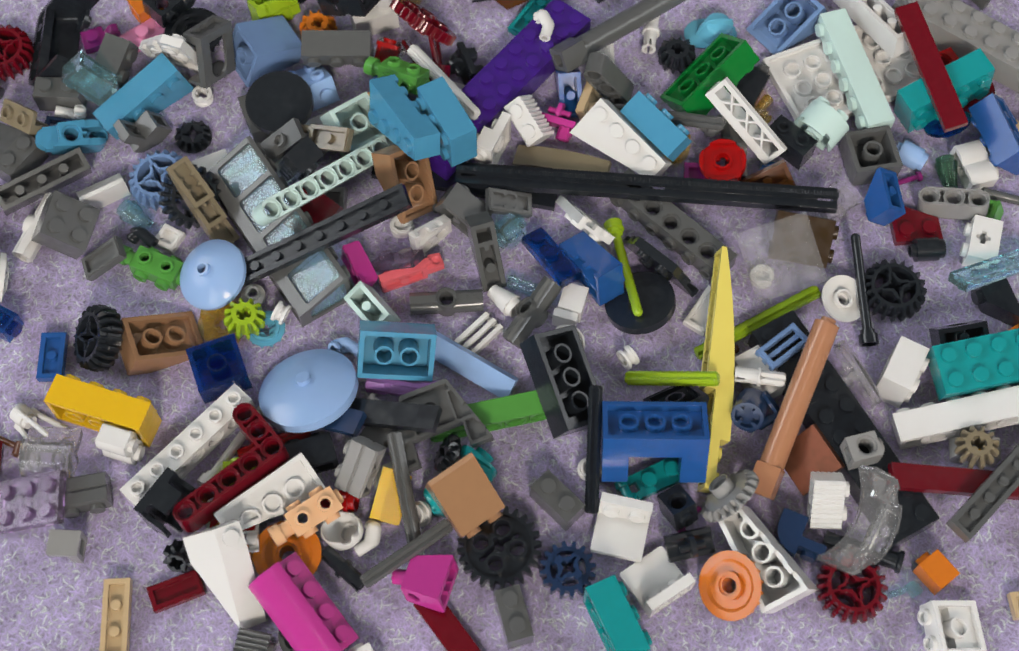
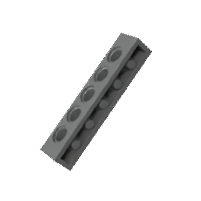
M629 168L624 172L626 174H635ZM627 185V187L641 188L638 185ZM609 198L614 206L625 210L630 219L641 223L650 235L657 236L662 240L667 249L674 250L686 264L693 265L698 269L703 278L712 280L714 255L722 246H727L672 202ZM649 211H653V212H655L656 214H655V215H652V214H649L648 212H649ZM666 226H673L674 229H668ZM684 240H690L693 243L688 244ZM727 247L731 269L735 264L737 254ZM706 254L711 258H704L702 255Z

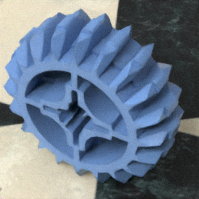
M155 149L153 155L146 152L145 159L139 158L140 163L139 165H133L134 171L129 173L131 179L128 181L130 192L135 197V200L147 209L151 207L157 211L159 207L165 208L166 206L159 205L158 203L164 199V196L158 195V192L165 190V187L161 186L160 181L168 183L165 176L168 174L166 168L183 157L181 155L178 156L174 151L170 153L164 149L160 153Z

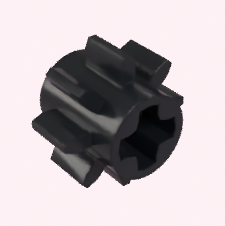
M174 539L171 546L167 545L163 554L166 557L163 564H166L172 572L182 571L185 573L188 566L192 567L183 540L177 541Z

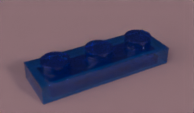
M542 227L521 237L524 247L561 288L582 278V271Z

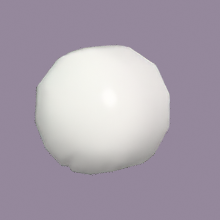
M339 511L341 516L327 525L326 521H323L320 532L322 539L330 547L343 551L354 547L360 542L364 529L362 521L354 513Z

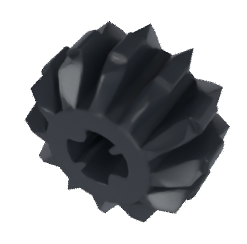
M671 36L669 41L664 40L658 49L659 65H663L664 71L671 69L672 74H674L678 70L682 74L696 59L695 45H690L689 39L683 41L681 36L678 39Z

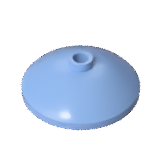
M222 239L209 240L194 248L185 259L180 272V288L184 298L194 307L207 311L217 310L228 305L239 294L245 282L246 262L242 252L234 244Z

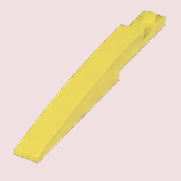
M722 246L714 255L701 371L718 372L720 374V383L718 386H699V389L708 394L709 397L707 413L710 446L706 483H698L697 492L709 493V485L719 476L717 464L722 457V448L719 446L722 447L730 442L732 426L731 412L733 409L735 370L734 313L728 250L725 246Z

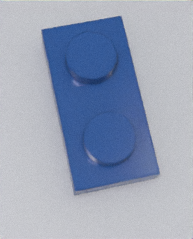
M67 332L41 333L36 379L39 382H53L56 374L65 376L69 340Z

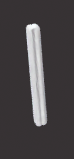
M410 45L407 54L416 64L430 70L429 77L432 80L443 76L469 118L476 120L481 114L476 105L418 45Z

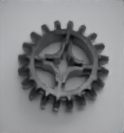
M193 164L215 194V200L221 202L218 194L222 190L216 189L220 181L218 179L212 180L213 172L209 171L206 173L205 167L201 166L198 168L197 165ZM166 174L168 183H160L162 187H165V190L158 192V195L164 196V199L158 202L159 205L166 206L163 208L162 213L169 214L168 220L171 222L175 221L176 226L181 227L184 224V227L190 229L192 225L194 228H200V224L182 196L176 191L177 188L170 176ZM175 199H179L182 202L184 214L179 211Z
M894 258L889 264L884 259L880 264L876 262L871 268L869 267L866 270L865 284L867 291L865 293L868 295L869 308H873L872 316L880 313L881 321L888 316L891 323L895 321L896 317L902 322L906 317L910 319L915 313L920 311L921 305L926 300L927 289L924 288L925 280L919 279L921 276L920 272H913V265L908 268L905 266V260L897 264ZM883 278L882 285L876 288L875 281ZM910 292L911 300L904 303L903 298L905 294Z
M98 304L88 306L86 311L82 312V318L78 319V326L75 327V343L73 344L75 347L74 355L77 356L76 361L80 364L81 368L92 372L109 370L111 366H114L115 359L119 358L118 353L119 350H122L121 343L124 330L122 329L123 321L120 320L121 316L117 313L116 309Z

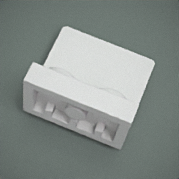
M602 492L590 551L640 563L643 557L654 503Z
M662 546L644 556L640 563L635 562L620 573V578L649 618L692 590L696 582L690 572L684 576L674 562L670 563L668 561L667 552Z

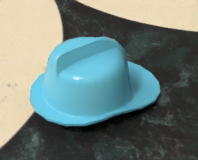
M718 12L708 15L705 19L694 20L684 29L685 40L689 39L690 45H695V48H707L721 33L737 37V31L733 26V19Z

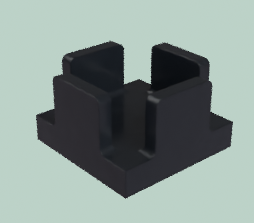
M167 467L133 509L151 529L169 538L171 533L164 524H169L179 532L183 531L173 516V509L179 501L196 489Z

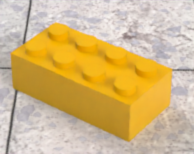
M56 374L44 399L45 404L59 420L98 432L103 423L130 430L137 434V438L146 447H151L162 422L157 410L148 398L143 396L131 397L125 391L114 388L113 391L105 389L103 385L94 381H90V383L82 382L80 378L71 374L66 376Z

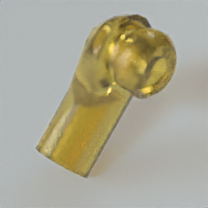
M765 94L753 108L768 124L772 120V115H768L769 111L766 109L771 105L773 99L770 95Z

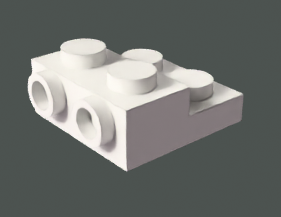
M502 111L499 119H494L491 129L484 126L481 133H477V156L473 158L475 163L498 164L511 140V114Z
M932 600L919 606L920 610L918 611L917 618L918 622L924 626L926 637L923 640V646L926 651H987L975 600Z

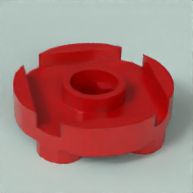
M717 139L710 142L709 146L705 149L703 148L699 155V168L704 179L740 181L746 170L745 151L730 139ZM720 158H725V161L729 163L725 166H720L716 162H720Z

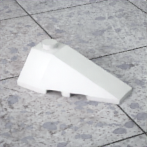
M231 520L182 538L190 564L198 572L238 628L248 629L267 621L264 608L248 588L256 577L239 520Z

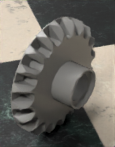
M745 469L739 470L736 474L732 473L729 477L727 474H722L715 478L709 485L711 493L702 504L701 513L706 521L711 523L722 521L741 509L753 496L758 487L759 477L753 470Z

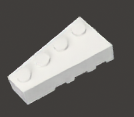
M743 506L730 517L719 521L732 551L746 554L750 560L755 562L756 568L761 571L760 578L764 583L762 584L763 594L759 600L761 603L759 607L762 613L774 614L819 590L750 507Z

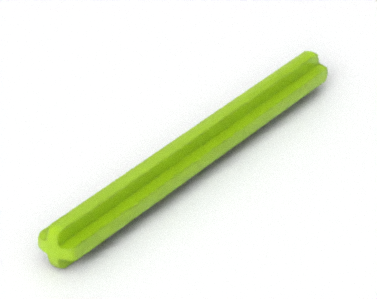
M812 285L734 327V341L737 342L767 323L820 298L819 288ZM704 343L694 348L697 359L702 360Z

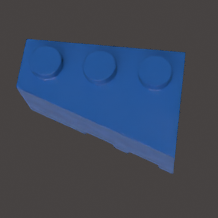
M991 93L968 108L972 115L970 120L974 127L980 131L981 136H979V139L990 152L988 157L995 167L998 166L1014 175H1019V131L1016 127L1018 122L1003 98Z
M584 231L559 244L561 260L578 281L589 288V294L599 306L624 293L625 278L623 275V264Z

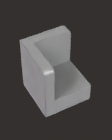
M50 529L46 554L54 557H68L73 563H84L88 537L80 530Z

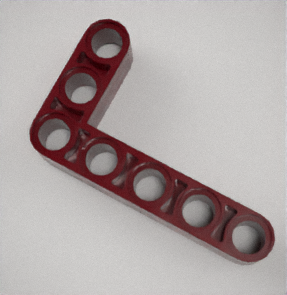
M250 403L237 405L232 412V417L241 433L251 443L253 448L174 506L173 516L184 531L191 533L202 528L215 518L213 515L215 511L289 460V453L280 437Z

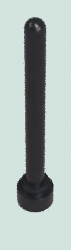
M854 233L851 235V246L862 325L858 341L860 347L876 346L879 344L878 333L872 328L868 295L865 293L867 286L865 284L866 277L861 239L859 234Z

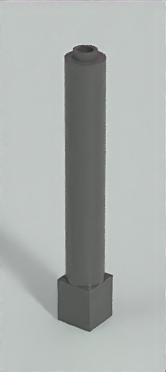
M641 0L576 38L569 37L549 49L555 69L567 73L586 63L590 53L602 50L686 0Z

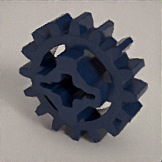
M562 541L561 548L553 544L552 553L544 552V557L547 560H540V567L544 569L539 571V577H546L542 585L543 587L551 586V595L558 591L560 592L559 599H562L564 594H568L572 600L575 592L583 596V587L592 585L589 580H595L596 574L591 571L596 569V563H590L593 555L592 553L584 554L586 548L584 545L577 549L575 541L572 542L571 547H568L566 542ZM570 554L571 556L562 557L561 555ZM581 561L585 567V575L583 574V571L579 569V564ZM573 564L572 572L568 571L562 576L563 568L567 569ZM550 566H553V569L557 572L555 579H553L550 573ZM568 583H574V584H575V585H573V586H564V584H568Z

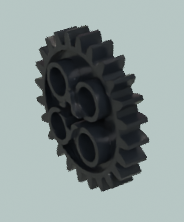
M505 506L503 512H501L503 515L491 524L488 520L480 524L481 531L470 539L466 535L465 538L457 539L458 544L464 546L457 549L458 555L463 556L459 559L460 565H466L463 569L464 573L469 574L473 572L470 577L471 581L474 582L480 578V587L483 588L488 582L491 591L494 590L496 584H500L501 589L505 588L507 583L510 586L515 585V580L524 584L523 575L526 574L532 577L533 574L530 567L538 568L539 566L534 558L542 557L541 552L536 550L542 547V542L536 540L540 537L539 531H532L535 528V523L530 522L526 524L528 520L527 514L519 518L518 509H515L510 514L508 506ZM501 526L510 528L509 532L504 535H500L496 531ZM514 535H519L518 538L512 539ZM478 541H487L488 545L482 550L475 548V544ZM499 544V546L504 547V550L500 552L499 549H495V546ZM516 546L525 549L519 556L511 553V550ZM485 557H486V560H485V561H483V562L480 561L481 558H485ZM494 561L503 563L502 568L497 571L491 570L489 566Z

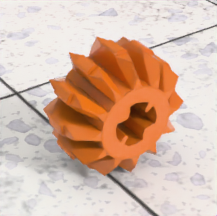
M318 9L317 13L310 11L309 16H303L302 22L299 25L301 38L302 30H338L334 16H324L320 9Z

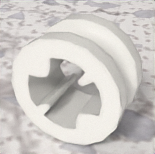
M199 86L193 88L192 97L197 106L207 107L212 104L214 96L210 87L207 89ZM200 94H203V95H206L207 97H206V98H202L201 96L199 97V95H200Z
M280 300L270 320H277L279 325H283L292 306H285L283 301Z
M626 345L623 348L624 350L617 351L616 355L624 368L630 370L633 364L637 365L640 361L633 348Z

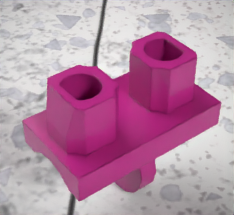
M560 102L557 108L549 106L548 113L555 114V116L543 112L542 114L545 115L544 118H547V122H550L549 126L558 128L556 140L568 143L572 136L569 132L576 126V122L562 118L570 119L572 112L566 111L565 103Z

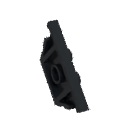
M627 235L623 240L624 246L639 257L638 261L648 269L652 266L658 272L657 274L674 283L692 298L698 293L699 290L690 284L691 280L672 260L639 236L629 237Z

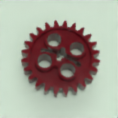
M393 0L389 5L400 18L408 22L411 28L423 36L432 37L434 41L441 42L450 47L457 38L456 34L448 29L447 25L438 20V17L426 8H420L410 0Z

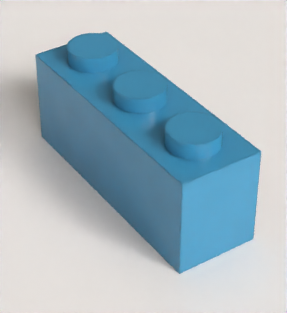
M638 91L620 112L673 162L692 143V140L687 137L690 132L681 123L676 126L671 121L674 117L665 108L660 111L655 106L658 102L649 93L644 96Z

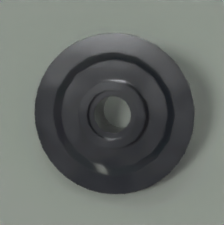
M190 8L182 12L174 23L168 24L165 27L164 34L169 36L178 34L183 37V32L208 17L217 15L204 8ZM222 36L209 43L210 51L214 52V48L220 46Z

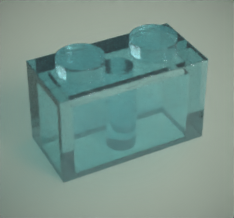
M81 50L62 68V82L68 88L74 89L83 95L85 99L92 101L99 107L118 91V76Z

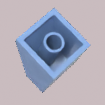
M283 15L236 23L232 35L236 72L247 88L251 87L258 78L267 73L283 71L299 63L301 58V40H299Z

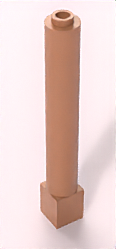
M821 316V319L814 320L760 460H757L753 471L759 477V484L755 494L773 501L776 497L785 474V465L839 330V327L835 325L836 321L834 319Z

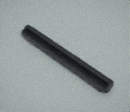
M590 385L588 396L585 512L590 514L598 513L603 395V387L600 385Z

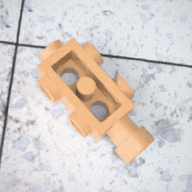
M322 485L308 493L310 498L303 503L298 499L287 506V513L283 515L286 520L279 525L274 524L267 529L277 547L287 542L286 539L293 534L297 538L303 535L306 539L319 531L316 527L318 524L326 521L328 525L341 516L339 511L343 509L341 503L344 502L339 491L336 488L332 490L330 486L323 489ZM321 500H329L330 507L323 509L320 505ZM302 513L306 514L308 518L307 522L303 524L299 523L297 519L298 515Z

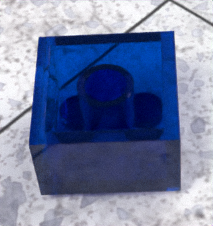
M234 333L186 349L199 394L205 404L217 400L234 383L243 391L253 388Z

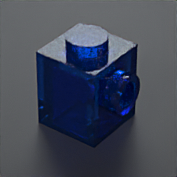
M0 305V338L10 343L14 337L21 333L24 322L17 313Z

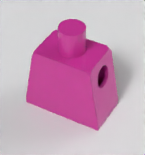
M416 555L410 559L407 570H394L391 580L392 584L401 585V590L407 601L444 613L459 568L453 555Z

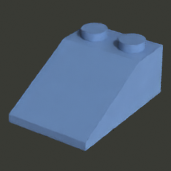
M774 0L746 30L774 55L793 48L813 34L819 15L826 13L827 10L817 0Z

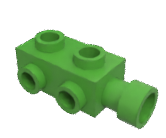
M369 56L364 63L363 71L365 74L373 77L377 76V78L395 74L399 79L397 83L399 87L404 86L408 93L414 95L418 94L417 87L430 82V70L421 67L419 64L403 61L396 56H390L382 62L378 58Z
M124 245L127 258L119 264L124 266L128 264L136 280L143 283L146 280L155 282L154 285L162 291H167L168 288L175 290L178 285L180 286V272L183 266L181 259L172 255L168 257L154 247L146 248L140 245L137 251L134 252L132 248Z

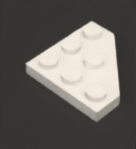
M160 34L141 41L139 49L148 57L155 59L163 53L172 64L198 71L195 47L188 44L186 38L178 34H173L172 36Z

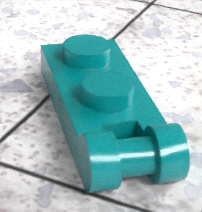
M678 458L664 459L628 476V482H615L614 486L624 497L644 500L679 483ZM635 484L638 492L632 493L630 486Z

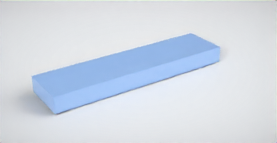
M436 331V361L499 398L512 394L519 378Z

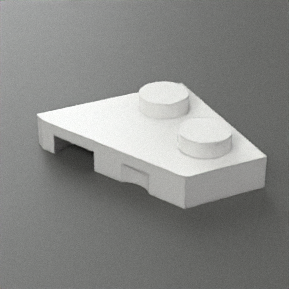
M443 214L408 233L411 253L417 261L421 260L452 232L451 219Z

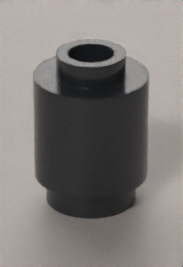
M938 237L913 238L912 242L908 244V255L910 258H913L914 262L938 261L946 255L945 240Z

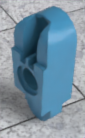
M94 119L58 122L56 126L42 127L35 136L36 146L40 150L45 151V153L52 152V155L66 154L80 147L83 154L97 153L104 149L108 140L106 129L101 125L100 121ZM65 135H71L76 140H68L65 138Z

